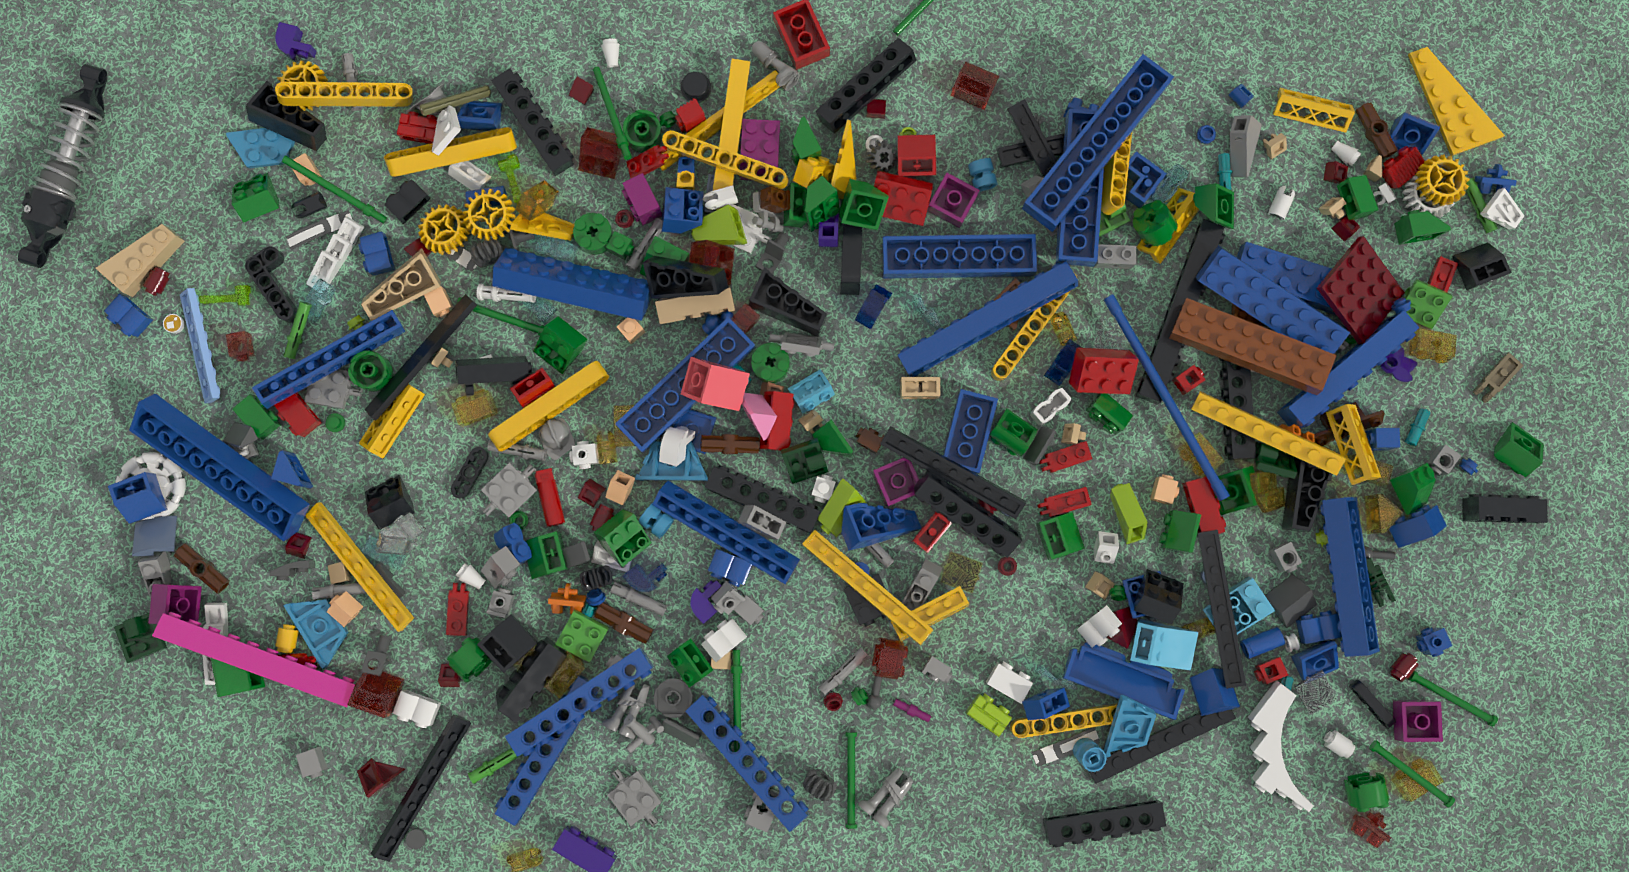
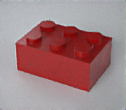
M801 0L773 12V21L795 70L830 56L829 44L809 0Z
M878 171L874 187L889 196L882 217L923 226L933 183Z
M1077 347L1069 384L1076 392L1130 394L1139 359L1130 350Z

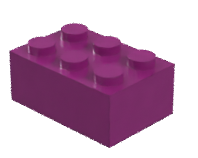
M742 119L741 155L779 168L780 121ZM741 163L740 170H745L748 163ZM759 169L756 175L761 177L765 174L766 170ZM778 175L774 178V182H778ZM740 176V180L754 181V180H751V179H748V178H745V177Z

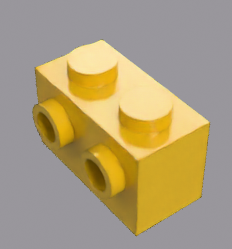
M821 156L819 158L808 157V159H799L793 181L807 188L819 177L823 176L830 183L835 165L830 163L828 158Z

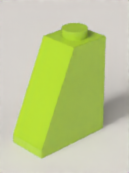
M729 204L704 216L702 225L693 228L691 231L693 239L703 245L747 244L739 212Z
M845 479L839 482L817 519L822 524L820 528L827 535L832 533L835 537L842 532L844 507L858 503L867 504L859 492Z
M1130 483L1114 486L1111 489L1110 498L1126 544L1145 539L1148 522Z

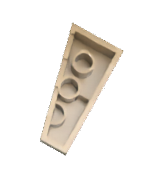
M161 224L95 269L121 292L133 297L143 287L150 271L154 270L155 266L160 268L185 241L172 229Z
M420 249L363 298L361 305L371 321L441 287V281L423 249Z
M730 285L718 295L660 298L655 300L660 324L685 320L686 317L697 318L704 316L705 313L719 314L725 309H728V312L735 311Z

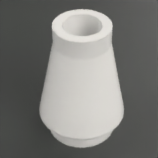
M617 39L603 40L601 47L607 67H618L620 44Z
M1339 141L1331 149L1346 165L1349 164L1350 166H1353L1361 155L1358 152L1359 149Z
M464 563L456 574L459 578L458 580L476 587L478 590L486 581L471 564L467 565Z

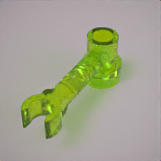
M514 153L508 155L506 159L498 161V166L501 172H506L514 203L520 205L524 203V199L513 171L521 166L517 155Z
M235 286V294L199 296V304L238 302V306L250 305L249 294H251V286Z

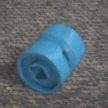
M991 158L979 159L968 164L970 176L974 177L972 179L973 187L980 191H985L998 185L996 175L992 173L994 167Z
M651 504L640 517L639 523L645 529L650 528L651 533L660 539L675 519L667 513H661L660 509Z
M1082 738L1073 747L1074 757L1086 770L1096 772L1101 770L1106 764L1107 757L1104 750L1092 739Z

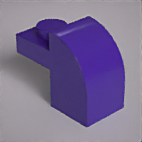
M279 22L275 34L278 48L294 61L296 55L304 59H308V57L315 58L317 51L312 45L300 42L303 32L297 26Z
M839 214L830 217L825 222H819V247H838Z
M718 580L708 582L703 587L705 590L703 593L699 588H696L692 593L691 609L703 624L718 612L709 600L722 586Z

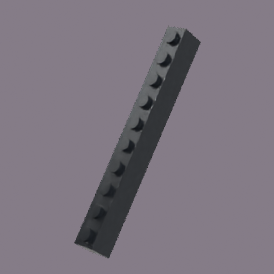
M1203 219L1198 224L1150 355V360L1166 387L1173 380V368L1178 365L1181 357L1178 355L1179 351L1185 346V344L1169 339L1186 298L1198 302L1199 297L1203 296L1206 286L1196 279V275L1225 237L1223 233L1224 226ZM1144 371L1136 397L1159 404L1162 399L1146 371Z

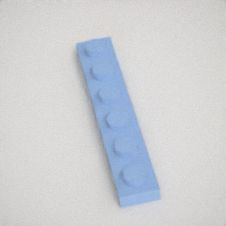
M187 288L180 294V299L204 403H212L220 398V388L215 379L216 370L212 366V353L208 348V336L203 327V315L199 309V297L195 292V288Z

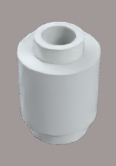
M1336 730L1329 731L1323 739L1325 741L1324 746L1340 757L1349 758L1355 750V745L1352 744V741Z

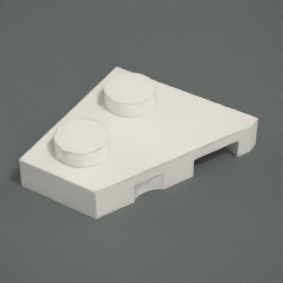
M450 105L440 112L437 119L432 152L438 156L461 130L456 109Z
M1505 188L1498 189L1480 213L1481 216L1507 229H1515L1524 217V214Z

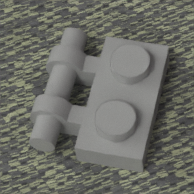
M760 192L753 193V212L758 213L759 217H753L752 223L762 229L768 228L769 231L774 233L782 232L783 225H780V220L784 219V211L776 214L761 209Z

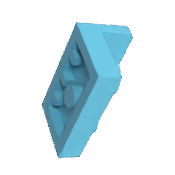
M821 369L788 388L789 393L794 394L793 399L802 414L811 411L815 406L828 401L835 395L831 384Z

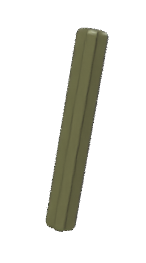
M487 85L421 104L420 111L422 115L426 116L445 110L449 105L455 107L488 97L491 94V90Z

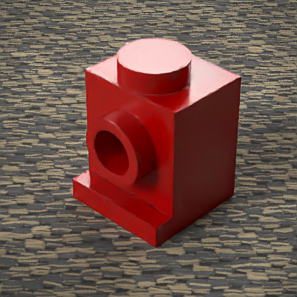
M1192 365L1172 381L1181 394L1185 395L1205 381V378L1203 377V371L1199 367ZM1187 376L1191 378V383L1187 381Z
M1273 657L1255 665L1254 675L1263 684H1269L1288 676L1281 657ZM1267 667H1269L1271 670L1270 674L1268 675L1265 671Z

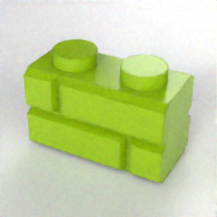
M984 693L983 696L977 694L965 713L999 737L1012 719L1008 715L1010 711L1002 705L998 708L992 704L994 699Z

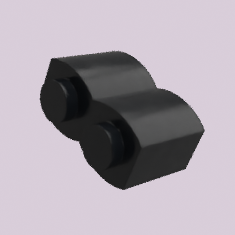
M411 179L402 183L400 190L396 194L389 195L384 205L404 224L431 198Z

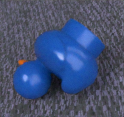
M725 310L721 313L720 317L715 314H707L705 323L702 325L703 330L706 334L710 335L728 317L733 320V313Z

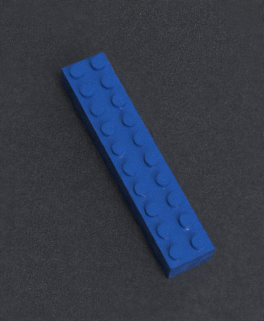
M1142 54L1024 202L1022 210L1053 232L1167 89L1174 76Z
M153 394L138 402L129 431L282 541L287 540L299 531L310 506L308 502L277 480L271 479V476L157 394Z

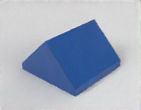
M472 101L463 104L457 114L459 125L462 129L490 131L499 129L502 103Z
M1404 112L1394 120L1389 135L1398 151L1405 146H1416L1420 154L1423 155L1440 129V126Z
M284 450L280 451L271 479L305 488L314 487L296 454Z
M1325 640L1291 656L1304 684L1316 679L1314 677H1318V675H1325L1339 668L1337 643L1335 641Z
M1211 668L1190 677V683L1201 716L1240 707L1234 688H1225L1222 669Z

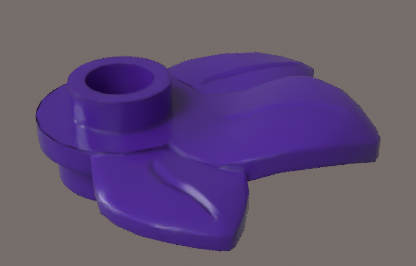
M1401 347L1394 354L1390 353L1386 356L1387 360L1380 367L1384 372L1392 374L1396 380L1410 382L1413 378L1409 372L1413 371L1418 363L1405 357L1404 348Z

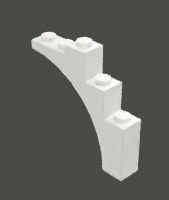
M1276 680L1248 716L1252 721L1250 725L1261 732L1250 746V749L1254 752L1253 756L1260 762H1263L1252 779L1255 782L1254 786L1263 793L1268 791L1272 794L1276 791L1283 798L1287 796L1293 800L1291 803L1298 809L1302 810L1304 808L1310 812L1314 805L1292 783L1285 768L1281 748L1283 723L1288 709L1297 695Z

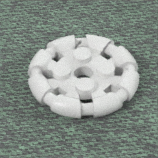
M158 452L142 453V456H134L122 466V472L120 476H117L115 483L127 479L130 473L134 476L144 472L156 474L168 510L145 519L169 516L180 505L179 501L181 497H184L186 482L185 478L182 477L181 472L183 471L181 467ZM146 463L147 468H142L141 464ZM160 463L163 464L162 470L158 469ZM170 476H174L175 479L172 483L169 480ZM172 492L174 495H173L172 499L170 500V499H168V497H169L170 493Z

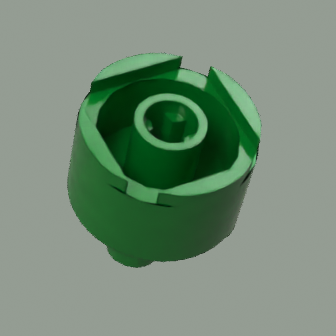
M644 109L636 110L624 120V136L627 137L629 146L633 150L643 153L661 144L663 138L662 127L658 118L651 111Z
M1160 200L1148 203L1136 209L1133 213L1134 229L1147 245H1163L1170 241L1173 237V232L1177 231L1178 224L1169 208Z
M599 213L582 215L575 221L573 228L574 239L579 247L592 255L606 252V246L614 233L609 221ZM593 231L596 232L594 237L591 236Z
M777 343L762 344L752 354L751 366L754 375L762 382L775 384L782 381L790 368L788 353L782 350L781 346ZM768 360L775 361L773 367L767 365Z
M373 351L357 353L350 361L351 364L348 368L351 381L358 387L370 392L382 390L393 377V368L390 361Z
M468 637L462 642V647L457 652L451 653L447 658L449 666L465 683L472 681L470 677L473 675L478 677L492 662L477 645L481 641L479 638L472 639Z
M1363 772L1348 776V781L1344 779L1348 805L1357 808L1358 812H1367L1370 810L1369 808L1388 807L1389 795L1383 774L1375 772L1376 776H1370L1369 772Z

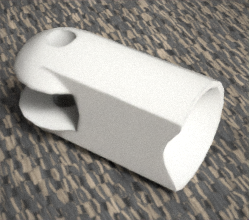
M733 185L708 192L703 197V200L706 202L705 207L710 210L738 203Z
M1286 185L1278 189L1268 212V215H1278L1281 220H1285L1295 196L1293 188L1288 195L1284 194Z

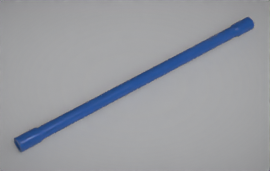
M1114 294L1104 299L1106 306L1115 317L1209 480L1218 500L1221 501L1229 497L1228 491L1218 478L1122 312V308Z

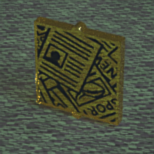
M950 552L947 564L944 565L945 570L940 582L956 588L960 586L962 590L973 593L976 581L979 580L978 575L983 563Z

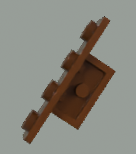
M1356 402L1350 403L1356 405L1364 430L1378 427L1383 423L1385 415L1383 410L1365 416ZM1326 412L1320 415V420L1327 430L1314 434V443L1320 446L1335 440ZM1339 412L1333 416L1336 423L1341 425L1343 415L1342 412ZM1344 429L1341 434L1342 439L1349 435V432Z

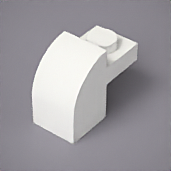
M684 426L677 428L669 427L661 442L659 462L678 466L683 462L686 457V445L695 438V431L689 430Z

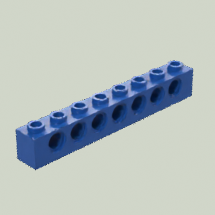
M393 310L255 385L252 389L261 404L268 409L349 364L357 353L372 351L401 335L405 330Z
M667 481L662 486L652 504L786 584L800 561L796 556L737 523L734 519L670 481Z
M640 647L506 735L505 738L517 757L522 754L526 757L535 751L533 748L535 745L540 743L542 746L551 740L550 735L557 732L559 735L568 729V723L572 721L574 723L579 722L585 718V712L588 710L594 712L602 706L600 702L606 698L609 702L618 696L617 691L621 688L627 690L635 685L634 680L638 677L644 679L652 673L650 669L654 666L642 647ZM630 664L636 668V673L633 676L626 672V668ZM611 676L619 678L618 686L615 687L610 684ZM595 687L602 689L603 694L601 697L594 696L593 689ZM578 698L585 700L586 706L584 708L577 706L576 701ZM561 709H566L569 712L568 719L565 720L560 717ZM545 720H549L552 723V729L549 731L543 727ZM528 731H532L535 734L533 742L529 741L526 737Z
M582 675L578 676V678L574 677L568 686L570 688L568 694L590 680ZM595 687L593 689L594 696L597 695L598 691L600 690V687ZM583 698L581 703L576 702L579 708H584L586 706V702ZM561 709V711H560V717H561L562 719H565V718L563 717V711H564L565 709ZM580 721L568 723V729L563 731L560 737H556L554 734L550 735L551 740L545 743L551 747L550 754L543 752L540 743L533 747L535 751L527 755L529 758L526 763L522 762L516 773H518L515 781L512 779L506 787L508 791L504 798L501 797L495 805L498 808L495 815L513 826L519 823ZM551 722L545 730L549 731L552 729ZM533 761L540 763L541 768L539 771H535L532 768ZM523 778H527L530 781L529 788L522 786L521 781ZM513 795L519 798V805H514L511 802Z
M702 695L685 712L786 829L792 832L809 816L807 812L809 808L802 800L798 802L795 799V792L789 785L785 787L782 784V777L777 771L774 770L772 772L767 766L769 762L764 756H758L755 753L756 747L749 740L746 742L742 738L743 732L736 725L733 727L729 723L730 717L723 710L720 712L715 707L718 705L711 696ZM709 711L714 713L712 722H707L706 714ZM721 726L727 728V734L724 737H721L718 733ZM734 741L740 743V749L737 752L731 749V744ZM748 755L753 758V764L750 767L744 764V759ZM761 770L766 773L764 782H760L757 779V774ZM774 785L780 791L777 797H773L770 794V789ZM786 801H790L793 805V809L789 813L783 809V804Z

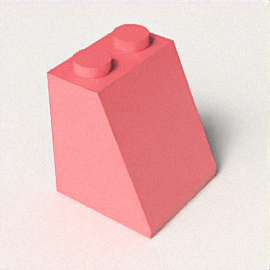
M691 357L681 395L702 404L739 411L743 403V396L750 373Z

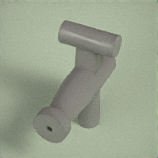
M633 715L626 716L624 724L630 727L637 736L626 747L630 753L643 742L646 745H651L655 740V736L652 734L655 730L658 733L664 731V727L655 716L649 718L651 724L646 728L637 722Z

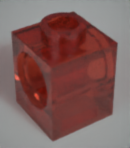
M745 303L731 320L746 335L760 320V315Z
M241 331L226 334L229 357L241 362L249 360L248 357L255 356L250 333ZM243 343V349L238 351V346Z

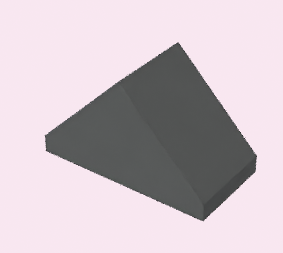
M585 541L562 549L568 568L590 563Z

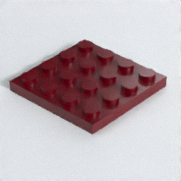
M1364 236L1358 237L1317 287V290L1358 345L1366 342L1365 340L1374 333L1392 310L1391 307L1394 305V301L1400 299L1405 293Z

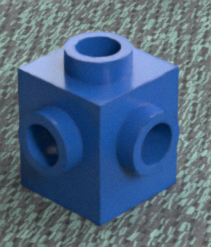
M1425 628L1421 630L1420 635L1415 636L1418 641L1416 642L1417 647L1424 655L1436 657L1443 654V650L1453 646L1445 628Z

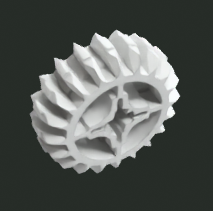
M1416 175L1404 185L1406 189L1402 193L1407 196L1402 201H1408L1405 208L1411 207V211H1428L1434 216L1441 218L1455 204L1453 202V204L1448 206L1432 205V200L1425 202L1426 197H1420V195L1418 197L1416 189L1420 185L1414 183L1418 179ZM1446 177L1443 178V179H1441V181L1438 182V184H1440L1441 182H1443V180H1445Z

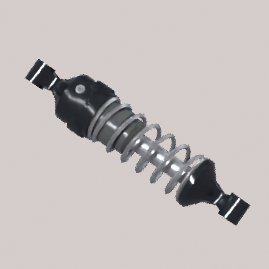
M84 64L80 69V78L83 81L84 87L60 99L59 106L61 108H58V111L71 115L68 125L56 121L53 122L54 125L66 129L63 139L52 135L48 136L49 139L61 143L59 152L44 149V152L57 158L56 160L51 159L47 161L46 164L39 163L44 169L41 170L39 177H34L37 180V184L31 186L30 191L25 193L22 205L24 209L20 219L28 230L31 243L26 247H22L18 253V261L22 264L42 268L47 262L50 250L62 239V234L66 232L69 221L74 219L77 210L74 207V202L77 199L74 192L76 188L81 186L77 176L86 172L83 166L74 160L86 161L90 159L88 153L79 147H92L95 145L93 140L84 133H98L100 131L98 127L89 120L102 121L105 116L102 94L107 83V71L99 67ZM86 123L95 128V130H85ZM81 138H85L91 144L80 143ZM77 151L81 152L86 157H76Z

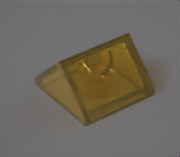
M1383 494L1364 496L1367 534L1386 533L1403 512Z

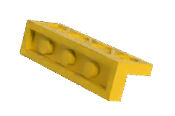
M1279 88L1277 94L1278 101L1273 112L1275 116L1345 133L1355 114L1353 105L1284 88ZM1282 102L1291 104L1293 108L1287 112L1279 111ZM1304 107L1309 108L1310 114L1304 117L1299 116L1298 110ZM1325 112L1329 118L1319 121L1315 115ZM1340 116L1347 118L1344 126L1336 125L1334 119Z
M1178 188L1166 205L1170 211L1176 210L1174 218L1178 224L1177 231L1173 232V237L1170 241L1160 246L1148 248L1145 247L1146 244L1141 240L1137 245V249L1150 254L1155 262L1161 264L1199 211L1193 200L1195 193ZM1181 195L1187 196L1184 201L1177 203Z
M408 384L376 421L373 420L359 441V444L383 459L425 394Z
M1345 404L1326 412L1340 454L1346 457L1344 466L1351 485L1381 478L1356 405ZM1339 412H1342L1343 415L1341 425L1336 423L1333 416ZM1343 429L1349 432L1348 442L1342 441L1341 434ZM1349 448L1354 449L1356 452L1354 461L1347 456ZM1356 466L1362 469L1363 477L1355 478L1353 472Z
M959 586L912 610V612L928 626H932L969 606V602ZM891 621L900 642L909 637Z

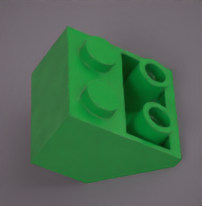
M268 173L255 175L251 180L238 182L232 187V206L243 223L279 208V199Z
M823 176L807 187L805 212L809 231L813 232L815 229H819V222H825L830 217H834L840 210L837 189Z
M558 316L545 325L533 352L563 374L581 353L588 339Z
M1100 393L1086 409L1089 412L1088 416L1095 422H1101L1104 425L1103 429L1109 434L1114 433L1116 435L1123 431L1133 417L1128 410L1106 393Z
M624 509L594 532L601 546L621 567H624L652 544L634 513Z
M1073 512L1036 523L1048 560L1085 549Z
M555 531L525 541L532 554V557L527 560L532 580L570 569L567 567L562 551L565 548L560 532Z
M211 658L217 697L265 687L264 677Z

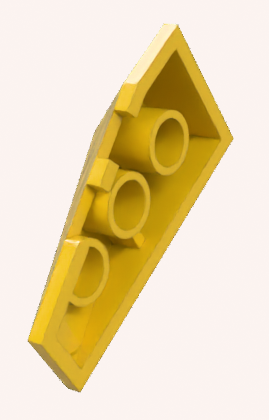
M851 120L846 122L841 142L842 146L839 149L831 185L837 189L838 198L840 199L844 197L849 179L856 180Z

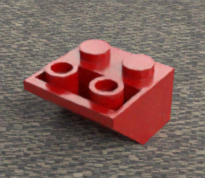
M935 134L898 135L899 176L936 175Z

